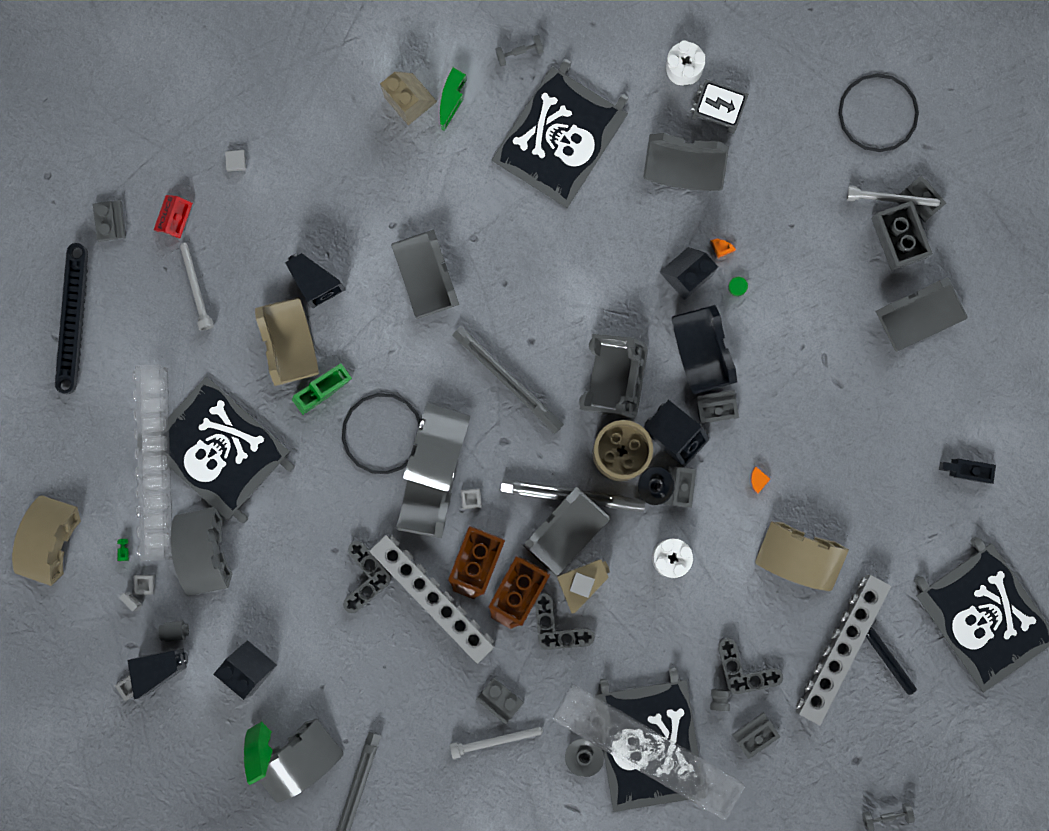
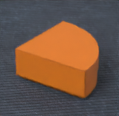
M713 239L710 241L717 258L736 251L735 247L725 240Z
M754 467L751 473V484L754 491L758 494L769 482L770 478L760 469Z

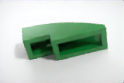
M454 67L447 77L440 102V126L443 131L446 130L464 100L463 94L460 91L467 81L466 74Z
M340 363L312 381L309 386L293 395L292 401L302 415H304L352 380V377Z
M263 722L249 728L245 736L244 766L249 785L266 776L273 749L268 745L272 731Z

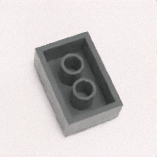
M913 201L878 212L871 218L891 271L927 259L933 254Z

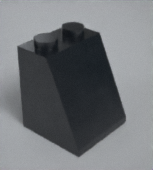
M688 247L664 267L660 273L685 300L714 275L718 266L706 252Z
M302 253L291 255L288 261L285 262L307 303L312 308L319 306L346 290L339 279Z
M669 399L666 403L659 406L656 414L647 419L643 427L650 437L682 467H685L709 441L703 427Z
M247 640L225 659L213 675L244 700L256 692L277 664Z
M184 648L127 660L134 699L149 695L187 668L188 655L184 652Z

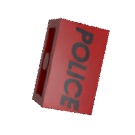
M166 195L154 231L164 232L173 237L181 238L193 203L178 196Z

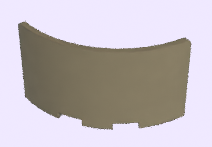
M296 297L255 308L256 321L262 340L267 348L266 356L269 373L274 386L318 375L319 369L314 345L300 298Z
M42 495L35 499L26 511L15 536L12 563L16 574L52 586L64 574V551H61L64 541L68 542L72 532L81 522L76 506Z
M771 521L755 563L765 570L797 584L831 591L849 549L835 541L814 537V540L804 537V532L783 522Z

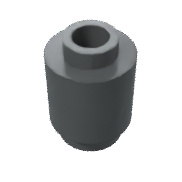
M183 620L165 622L163 625H159V638L161 641L165 640V642L185 640L186 636L189 635L188 624H185Z

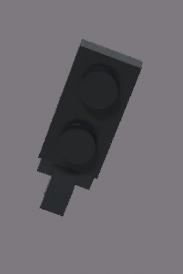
M958 458L951 459V463L940 462L939 470L950 472L949 476L954 478L994 484L996 465Z

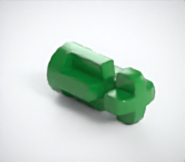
M118 539L117 544H120V548L117 549V561H129V551L125 547L128 544V539Z

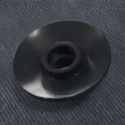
M661 467L647 469L641 475L638 482L640 497L650 505H661L667 502L674 491L672 475ZM658 484H661L660 490H657Z

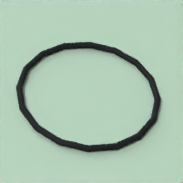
M877 73L862 76L848 86L841 97L838 114L843 131L853 143L864 150L884 152L894 150L909 140L917 127L919 110L916 97L905 83L893 76ZM875 77L891 79L903 86L912 98L915 109L914 124L907 137L895 146L881 149L865 146L855 140L846 129L842 116L844 99L851 88L862 80Z
M376 393L362 398L350 408L343 422L342 442L346 454L357 467L372 474H390L404 469L408 464V460L402 466L388 471L372 470L359 464L350 453L345 435L346 424L353 410L366 400L375 397H392L409 407L415 414L419 426L421 420L418 412L407 400L394 394Z

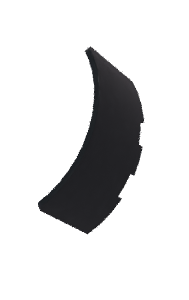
M716 305L672 316L677 347L692 393L697 394L737 383L736 368L729 349L725 348L723 340L725 335L721 315Z

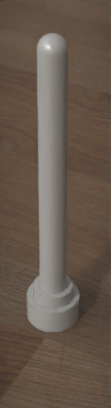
M849 186L847 192V201L854 202L862 198L899 203L913 201V204L936 207L940 205L939 199L860 191L857 186Z
M183 242L180 248L199 313L198 328L200 331L213 328L214 324L212 318L207 315L188 245Z
M537 727L464 745L462 743L458 744V742L451 743L452 758H461V755H464L465 752L538 736L543 733V730Z

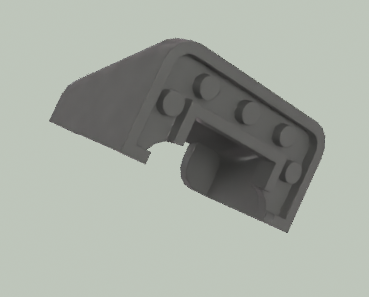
M592 334L589 350L595 355L590 390L583 393L579 399L580 409L634 419L639 408L648 353L647 345L636 338Z

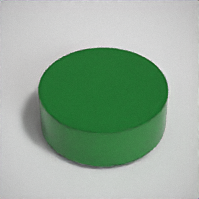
M742 277L733 278L728 285L729 292L737 297L744 295L748 289V283Z

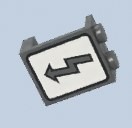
M706 79L704 85L700 84L696 94L700 96L698 102H693L690 111L693 113L692 120H695L696 116L726 126L728 127L727 132L734 134L749 94Z

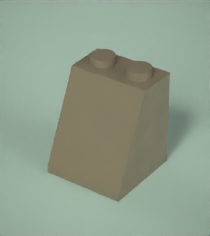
M393 72L380 83L384 98L407 125H410L437 102L413 73Z
M598 559L557 576L572 614L577 612L609 578L607 573H610L606 561L602 562L601 559ZM576 572L595 579L588 598L569 591Z

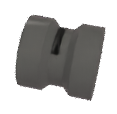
M711 689L713 701L710 703V709L730 711L728 699L731 697V691Z

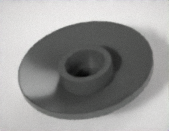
M579 738L571 742L567 747L565 763L573 774L579 777H590L598 773L602 768L604 753L596 741L589 738ZM582 753H587V754H588V758H586V759L582 758V757H581V754H582Z

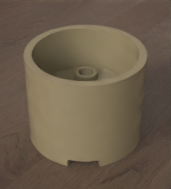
M628 420L614 421L606 425L596 437L592 448V457L597 469L602 475L614 481H627L637 477L646 470L653 456V443L648 432L641 425ZM624 447V451L627 452V454H623L622 457H620L619 452H617V449Z

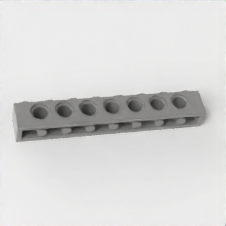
M385 535L369 552L478 664L495 647L492 644L494 640L487 633L483 635L479 631L480 625L474 619L470 621L465 616L467 612L460 605L456 607L453 604L454 598L447 591L443 593L438 588L440 584L433 577L431 579L428 578L425 574L427 570L420 563L416 565L412 561L414 557L406 549L402 551L398 546L400 542L393 535L391 537ZM392 550L398 553V559L394 562L388 558V554ZM408 564L411 566L412 572L410 575L402 573L403 565ZM422 578L425 581L423 589L416 588V579ZM431 592L438 594L439 600L437 603L429 601L428 596ZM444 606H449L452 609L450 617L443 616L442 608ZM456 621H464L466 624L465 630L458 631L455 628ZM475 634L479 637L480 641L477 645L469 643L470 635Z
M866 575L860 579L858 583L859 590L850 598V607L848 611H844L840 618L842 623L839 629L836 628L832 633L831 639L833 640L830 646L827 645L822 654L824 658L821 664L818 663L816 665L812 681L809 680L804 690L806 693L804 697L800 698L796 704V713L818 725H821L891 588L890 585L871 575ZM869 591L872 594V599L866 602L864 595ZM858 609L863 611L861 619H857L855 616V612ZM849 626H853L855 632L849 637L846 630ZM844 643L846 650L840 654L837 650L838 645ZM831 661H836L837 668L834 671L829 670V663ZM823 678L828 680V685L825 688L820 687V681ZM817 695L819 703L812 706L811 698Z

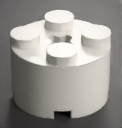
M681 41L673 46L668 53L666 61V72L669 79L673 83L682 86L697 82L703 72L705 54L699 46L688 41Z
M667 539L660 542L654 548L652 561L655 569L661 575L678 578L690 570L693 563V554L685 542L679 539ZM674 553L677 560L671 564L668 555Z

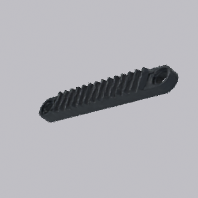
M80 243L69 245L65 261L55 388L58 392L66 395L76 390L80 363L79 356L81 355L88 251ZM76 248L82 250V255L79 258L73 257V251ZM68 379L71 385L69 389L63 390L61 383L63 380Z

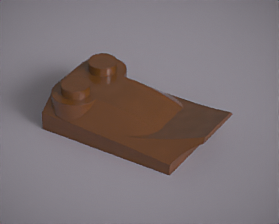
M469 526L448 579L453 592L471 599L485 594L505 539Z
M516 555L488 606L491 618L510 629L522 626L550 574Z

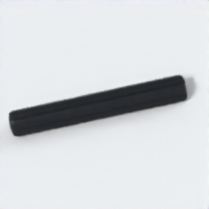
M870 627L866 638L908 695H912L917 691V688L876 631Z

